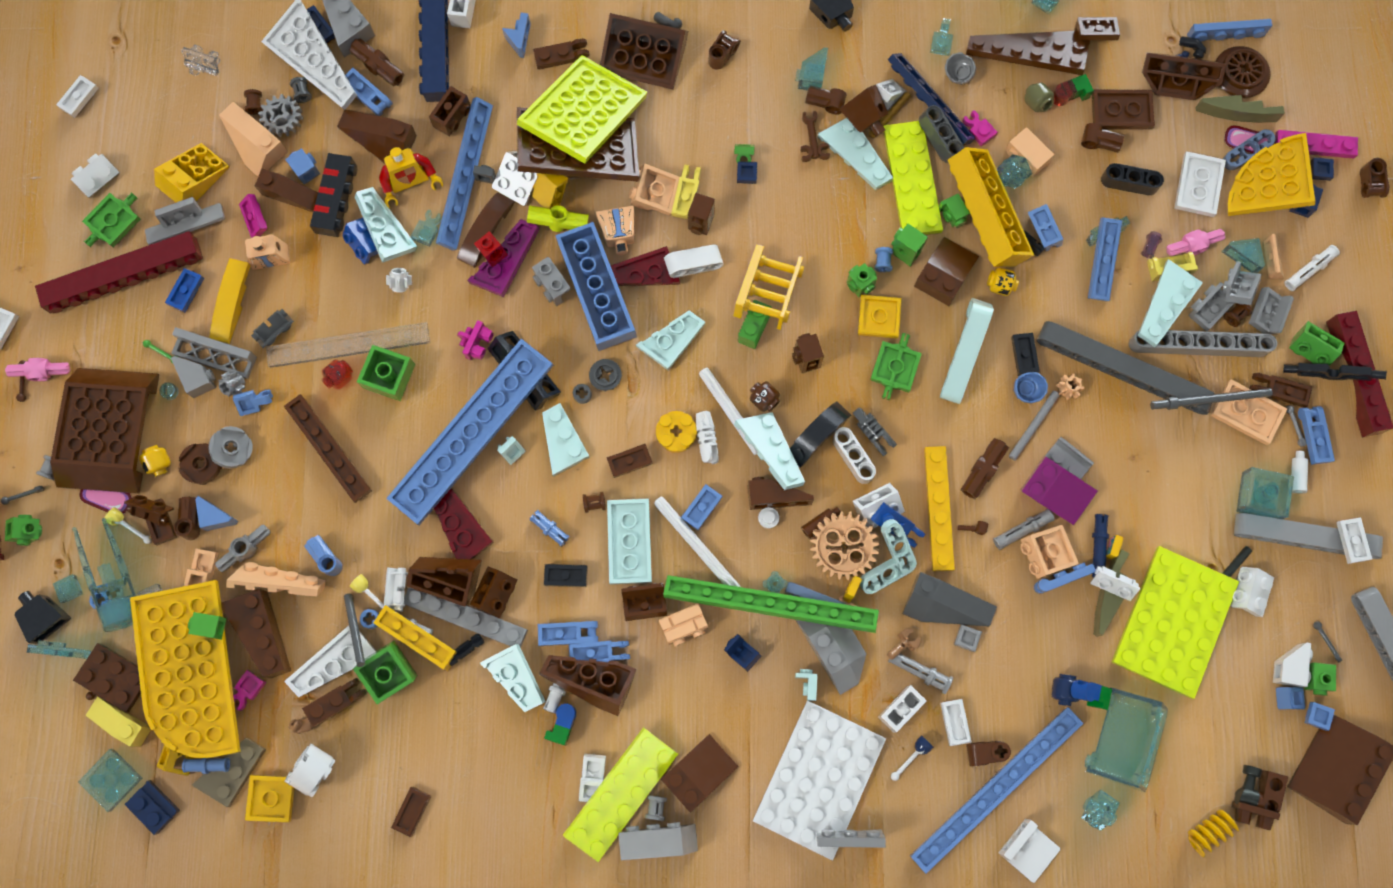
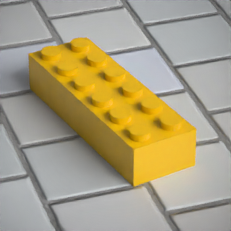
M965 147L949 158L950 171L955 176L958 183L957 187L965 199V206L971 213L973 224L981 236V243L985 246L988 259L993 264V267H1016L1034 256L988 149Z

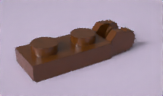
M583 38L575 39L572 42L569 41L533 49L537 69L573 63L581 55L587 58L590 55L587 49L577 50L573 53V50L586 47L587 40Z
M1253 373L1252 378L1258 382L1267 383V387L1250 385L1249 389L1271 388L1273 394L1270 398L1304 408L1308 407L1312 386L1274 375Z
M358 678L337 687L302 708L313 728L350 707L353 702L366 694L363 689L357 691L349 698L346 695V691L357 686L359 683Z

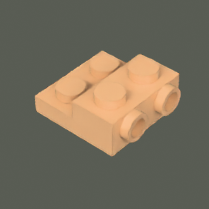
M644 164L639 169L640 177L638 182H636L635 187L630 189L628 198L631 199L630 205L647 211L652 209L669 216L672 213L680 177Z
M1063 525L1021 539V551L1024 555L1028 556L1030 561L1029 570L1037 579L1079 564Z

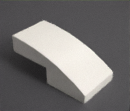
M584 754L579 801L588 802L603 782L606 756Z

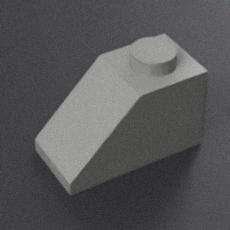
M176 356L171 357L184 390L188 395L195 398L216 388L214 384L216 378L211 369H206L201 364Z

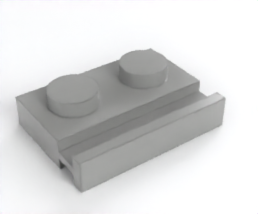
M1062 437L1057 440L1045 455L1079 479H1082L1088 469L1094 464V462Z

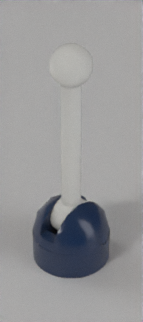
M922 735L915 742L916 751L897 772L891 774L893 781L899 779V775L918 754H928L934 748Z

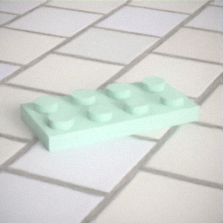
M649 499L607 500L609 584L652 583Z

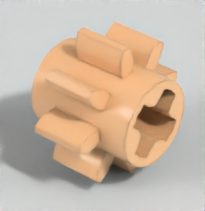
M1074 373L1069 378L1067 375H1064L1060 378L1061 382L1056 385L1059 387V395L1066 397V400H1069L1072 396L1075 399L1080 396L1079 392L1084 390L1081 383L1082 378L1075 377Z

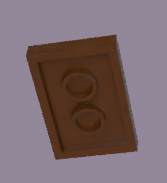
M1094 89L1092 93L1093 123L1100 124L1103 129H1153L1155 127L1153 90Z
M101 643L96 644L73 679L79 685L125 713L130 712L141 695L138 666Z

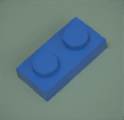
M184 268L165 303L186 313L204 277Z

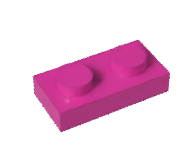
M247 194L239 206L251 238L254 236L260 237L267 230V224L255 194Z

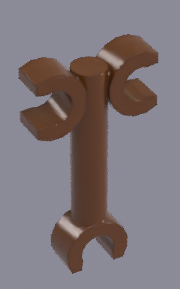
M813 111V118L811 119L807 118L806 112H803L802 121L808 128L810 146H801L800 151L809 154L802 156V162H809L811 159L817 158L827 160L830 157V153H822V150L828 149L827 143H822L818 147L815 129L816 111Z

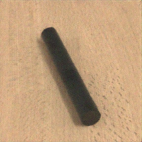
M1245 546L1222 574L1231 577L1252 553V550Z

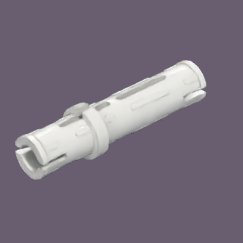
M1330 245L1321 254L1313 256L1312 261L1284 282L1286 288L1294 291L1316 272L1325 269L1327 264L1340 254L1339 249L1334 245Z

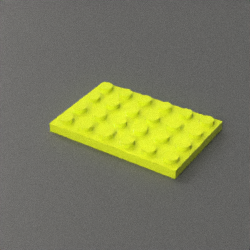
M581 55L518 118L517 125L585 164L646 99L647 91Z
M1158 546L1115 651L1112 663L1188 698L1195 699L1239 581Z

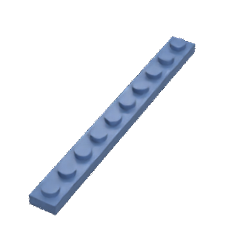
M1069 707L1062 710L922 843L910 857L925 874L928 873L1084 723Z

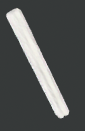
M709 368L701 370L699 376L734 425L738 419H743ZM737 429V431L739 432L745 443L748 445L752 453L756 455L758 451L754 448L752 444H749L746 441V439L744 438L745 435L741 431V429Z

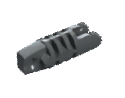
M858 408L853 412L859 421L857 426L882 456L887 454L886 449L879 442L882 437L891 447L894 448L897 445L871 413L867 415L862 408Z

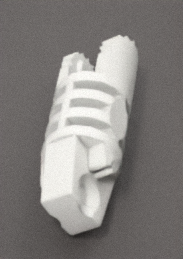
M709 411L699 412L696 414V430L698 432L697 437L699 438L701 458L704 463L716 464L719 461L711 413Z

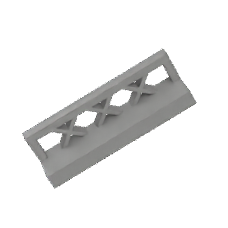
M176 327L172 333L177 338L171 354L224 372H236L245 379L249 378L257 359L251 351ZM183 342L190 344L191 351L187 353L179 352ZM208 349L211 356L200 359L197 352ZM226 355L229 362L222 366L219 365L216 358ZM241 361L248 362L244 373L237 371L235 364Z

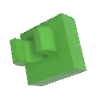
M735 144L734 154H738L736 157L737 163L740 162L742 156H746L748 158L747 162H751V155H754V145Z

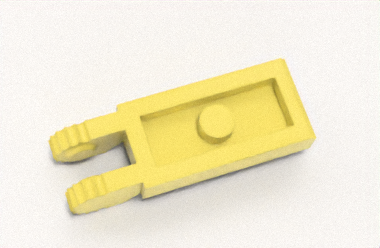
M684 165L671 215L673 217L688 219V212L694 195L698 192L700 167H696L694 179L687 178L689 165Z

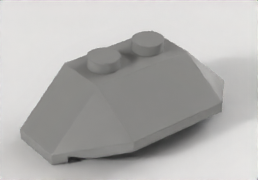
M796 620L838 693L841 695L858 685L866 652L853 630Z

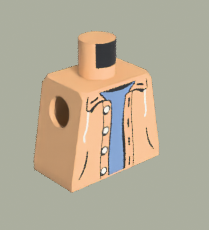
M634 205L597 211L598 223L607 247H615L617 255L627 254V244L635 243Z
M275 235L254 236L245 240L247 258L252 270L290 264L288 245Z

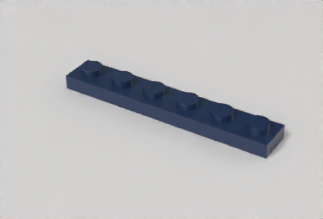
M896 53L889 57L888 61L892 64V69L900 73L907 86L914 89L917 98L925 102L928 108L932 105L940 107L963 145L971 144L976 139L974 135L903 54Z

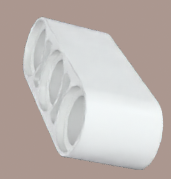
M717 245L676 251L664 257L671 278L713 271L724 265Z
M841 427L836 430L833 437L835 448L856 480L861 484L870 483L876 474L875 466L850 429ZM841 434L846 435L848 441L842 443L838 440L837 436ZM852 451L857 452L859 459H851L849 453ZM868 469L871 476L863 477L860 470Z

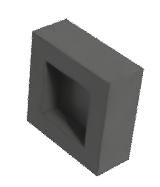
M474 165L473 175L475 180L493 184L496 177L494 169L487 165Z

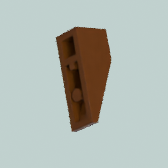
M262 168L255 183L256 189L262 196L310 212L314 211L318 195L317 191L281 174Z
M754 477L748 481L747 489L750 510L767 507L812 505L814 501L813 495L795 488L784 490L779 482L771 479Z

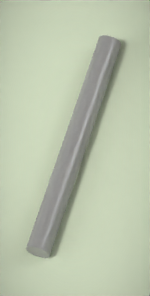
M1052 391L1010 453V459L1016 461L1060 396L1057 391Z

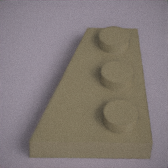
M245 738L240 742L241 752L223 757L230 759L228 772L218 771L203 774L192 786L224 806L231 807L266 749L251 739Z

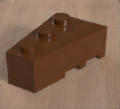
M419 557L409 569L406 587L466 607L475 594L482 560Z

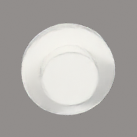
M770 507L762 509L758 516L760 525L764 528L775 527L779 522L778 512Z

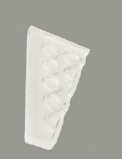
M295 0L261 42L346 110L357 94L303 2Z

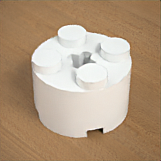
M310 743L294 764L293 772H289L284 782L303 794L313 797L319 788L321 780H325L330 774L335 759Z

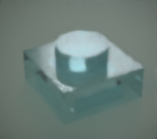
M72 574L53 583L60 603L68 602L83 594L76 575Z

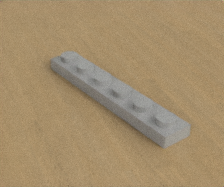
M408 588L404 597V604L508 646L519 644L521 648L528 631L525 628L469 606L464 607L412 588Z

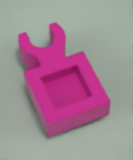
M973 110L970 114L973 120H969L965 116L963 123L971 127L969 131L976 138V142L982 147L993 139L998 132L986 118L980 121L978 113Z
M246 670L234 687L239 691L236 695H233L234 702L237 699L240 701L237 707L238 711H242L246 707L247 698L254 700L266 684L263 679L250 670Z

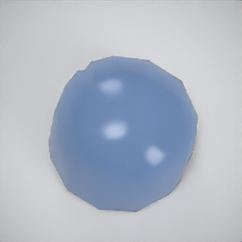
M1028 372L1016 378L1013 391L1017 399L1022 402L1035 403L1041 401L1047 394L1048 384L1045 377L1039 373Z

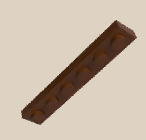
M301 394L284 405L287 412L354 503H357L372 492V489Z

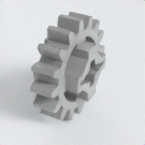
M283 94L280 95L279 99L275 95H273L272 101L266 99L267 105H261L263 111L258 112L261 117L259 122L273 135L276 133L278 137H281L282 133L289 136V131L295 133L294 127L301 126L298 120H303L301 115L302 109L297 101H293L290 96L285 99Z

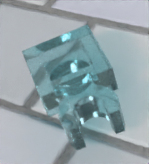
M427 210L425 213V221L419 219L411 234L412 240L429 247L439 231L435 225L441 222V214L439 213L436 218H430L432 215L431 210Z

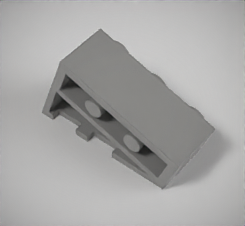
M322 0L338 47L344 58L351 53L349 49L355 39L361 38L367 42L375 36L370 23L350 0Z

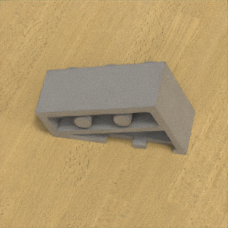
M680 822L667 823V827H660V824L646 825L647 829L640 830L639 826L626 827V831L619 833L621 860L683 856L698 851L695 824L680 825Z

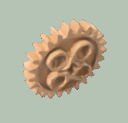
M841 511L839 517L832 513L831 520L825 516V525L819 522L817 526L820 530L814 529L813 534L817 537H811L810 541L815 543V545L811 546L810 550L816 551L812 558H819L816 565H824L823 573L829 569L830 577L834 573H838L839 580L842 574H845L847 580H849L850 574L858 577V571L866 574L865 567L871 569L872 564L870 561L876 562L877 557L873 554H879V549L875 548V546L879 545V541L873 539L877 537L878 533H871L873 525L866 526L867 518L860 521V514L852 518L851 511L848 513V516H844L843 511ZM856 530L860 533V537L856 539L851 538L849 532ZM829 532H835L838 534L839 538L837 540H831L827 534ZM842 542H846L848 549H844ZM863 543L864 545H863V546H860V545H855V544ZM859 551L862 557L855 559L851 556V553ZM834 552L838 553L841 556V559L837 561L831 559L830 554Z

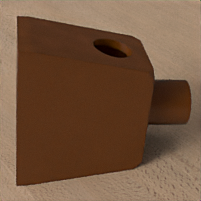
M876 85L866 88L840 108L841 112L859 132L870 128L875 137L886 131L880 120L888 115V111Z

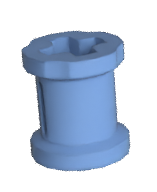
M888 247L876 248L877 263L874 266V270L878 272L892 271L891 255L893 254V249Z

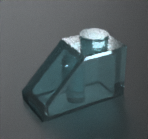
M824 47L802 62L801 70L797 69L795 81H799L798 89L808 90L810 85L822 88L828 48Z

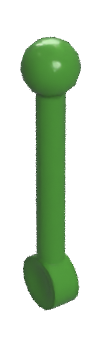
M149 340L143 341L145 348L149 347L170 360L171 357H174L152 345Z

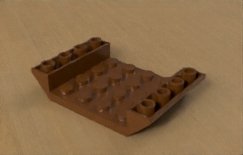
M77 368L65 381L50 460L57 488L140 494L143 474L136 471L148 397L149 394L157 393L159 374Z

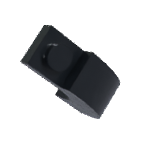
M837 401L823 411L791 446L790 450L799 468L852 416Z

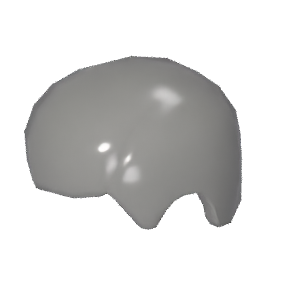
M958 52L952 54L946 60L945 72L950 81L962 85L969 83L973 79L976 66L972 57Z

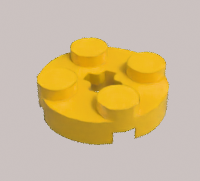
M681 411L669 412L662 415L657 423V440L669 452H684L696 440V424L689 414ZM674 427L682 430V433L678 435L679 437H674V433H670L671 430H674Z

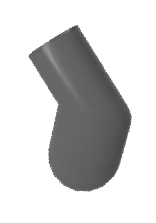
M660 12L654 15V21L660 25L678 29L683 25L679 18L671 20Z

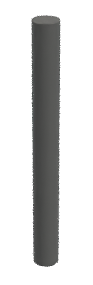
M345 594L344 602L357 667H363L366 663L352 594Z

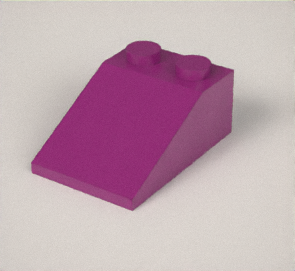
M1045 455L1020 489L1023 493L1072 525L1076 523L1098 492V490Z

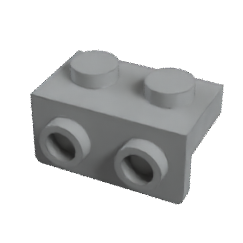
M547 257L532 267L534 272L532 278L538 287L542 285L545 289L543 294L548 302L553 301L557 307L563 303L561 296L570 290V286L552 260Z
M1236 262L1234 269L1230 268L1228 281L1225 280L1223 285V293H1226L1225 301L1251 305L1261 282L1262 274L1240 271L1241 262Z
M1222 282L1216 287L1212 284L1204 292L1206 297L1203 300L1199 298L1190 307L1193 311L1188 316L1206 332L1234 304L1233 302L1225 301L1226 293H1223L1221 289L1224 285Z
M1269 287L1262 288L1249 324L1263 334L1281 333L1294 298L1291 295L1282 297Z

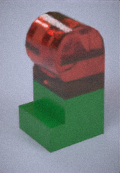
M1084 74L1057 85L1054 91V104L1064 106L1068 101L1078 97L1082 101L1089 99L1094 89L1087 75Z

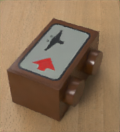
M695 193L688 212V229L692 233L697 235L708 234L715 215L714 198Z

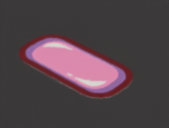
M1233 125L1227 128L1224 141L1228 147L1234 149L1259 133V131ZM1266 137L1262 138L1258 144L1260 145L1264 141H1268ZM1244 146L1245 152L1253 154L1254 151L1251 146Z
M80 490L79 493L81 501L105 512H109V510L115 507L123 514L126 513L129 506L124 504V501L132 498L130 493Z

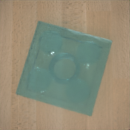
M109 749L78 783L107 812H111L143 778L114 749Z

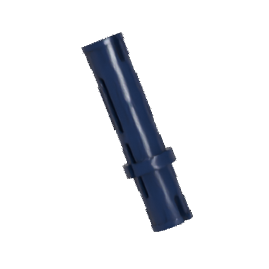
M1095 514L1094 533H1092V538H1094L1093 565L1095 569L1097 566H1105L1106 568L1107 539H1109L1110 535L1107 533L1109 515L1106 514L1102 516L1103 514Z

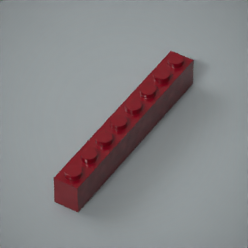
M190 231L38 284L35 286L41 308L50 314L59 313L65 308L79 306L87 300L99 299L104 294L120 291L121 288L138 285L143 280L157 278L160 274L166 272H174L185 265H194L199 260H202L203 256L197 238Z

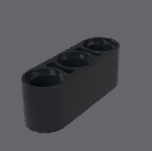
M1113 163L1102 174L1101 182L1105 187L1143 195H1154L1163 185L1164 177L1157 171ZM1109 173L1115 175L1116 178L1111 177Z

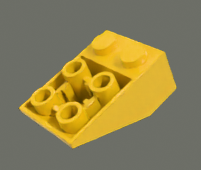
M200 143L154 169L155 186L175 203L191 197L197 201L229 169V165Z

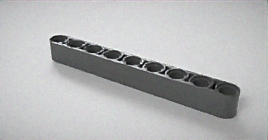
M1044 322L1037 338V342L1048 349L1165 400L1168 397L1187 398L1215 394L1211 390L1054 322ZM1212 403L1182 407L1198 414L1207 415Z

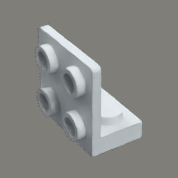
M517 151L506 152L492 188L525 206L538 176L536 175L537 173L517 172Z
M1024 819L998 853L1027 879L1035 883L1060 851V847L1037 828L1038 825L1032 820Z

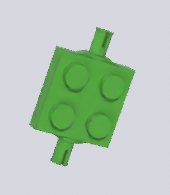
M109 193L82 221L92 232L84 242L91 247L100 239L106 241L114 248L141 220L130 207L138 198L131 193L122 201Z
M902 333L899 344L882 342L870 381L885 386L882 398H886V400H890L893 389L910 392L922 353L907 347L910 335L907 334L905 338L906 333Z

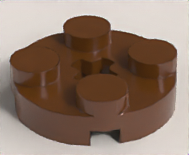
M191 444L182 451L179 456V472L185 480L193 484L206 485L218 476L222 467L212 461L208 450L209 444ZM197 460L205 461L202 468H196L198 465L196 463Z

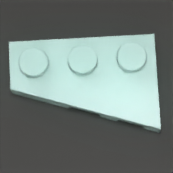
M561 403L542 412L552 475L554 477L590 456Z
M515 644L480 662L484 668L491 672L497 683H501L508 691V695L524 712L546 702L519 644Z

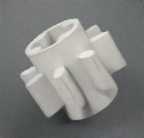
M394 268L389 272V275H386V285H389V288H392L394 292H405L409 285H412V275H408L404 268Z

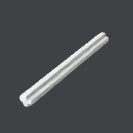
M662 496L654 502L655 506L717 578L725 585L741 587Z

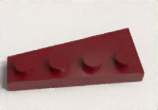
M451 487L434 510L439 517L442 529L447 536L455 558L474 559L494 542Z

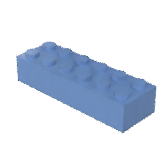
M594 222L555 235L598 351L636 338L635 328Z

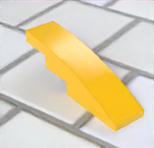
M229 258L212 317L209 335L211 339L230 344L243 309L240 304L247 288L244 283L251 267L248 262Z

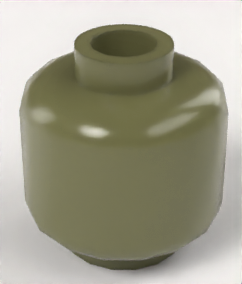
M1036 83L1027 88L1024 99L1033 111L1046 112L1054 104V93L1044 83Z

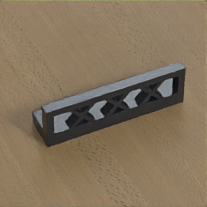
M514 331L496 336L488 347V351L499 364L514 348V346L508 344L506 339L510 338L515 345L520 341ZM546 374L526 400L536 411L541 409L547 400L558 396L561 391ZM542 385L547 386L551 392L547 393Z

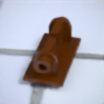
M136 495L124 501V504L129 505L127 511L130 515L146 519L147 513H149L148 521L159 525L167 524L169 521L167 513L174 510L173 507L167 506L164 502L153 501L143 495Z

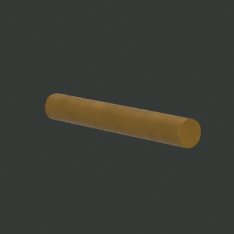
M904 92L888 110V115L880 120L883 127L910 99L911 95L908 92ZM870 130L868 135L874 139L875 135L873 134L872 130Z

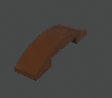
M498 192L490 199L470 228L458 253V260L473 268L476 267L482 254L474 243L489 231L492 234L494 233L502 218L505 219L515 201Z

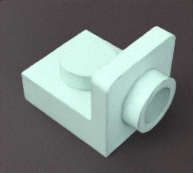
M800 669V673H795V678L808 679L807 683H803V696H807L808 701H816L817 674H813V670Z

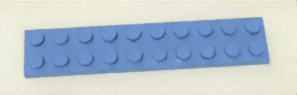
M520 339L386 499L420 526L554 366L553 363L523 339Z

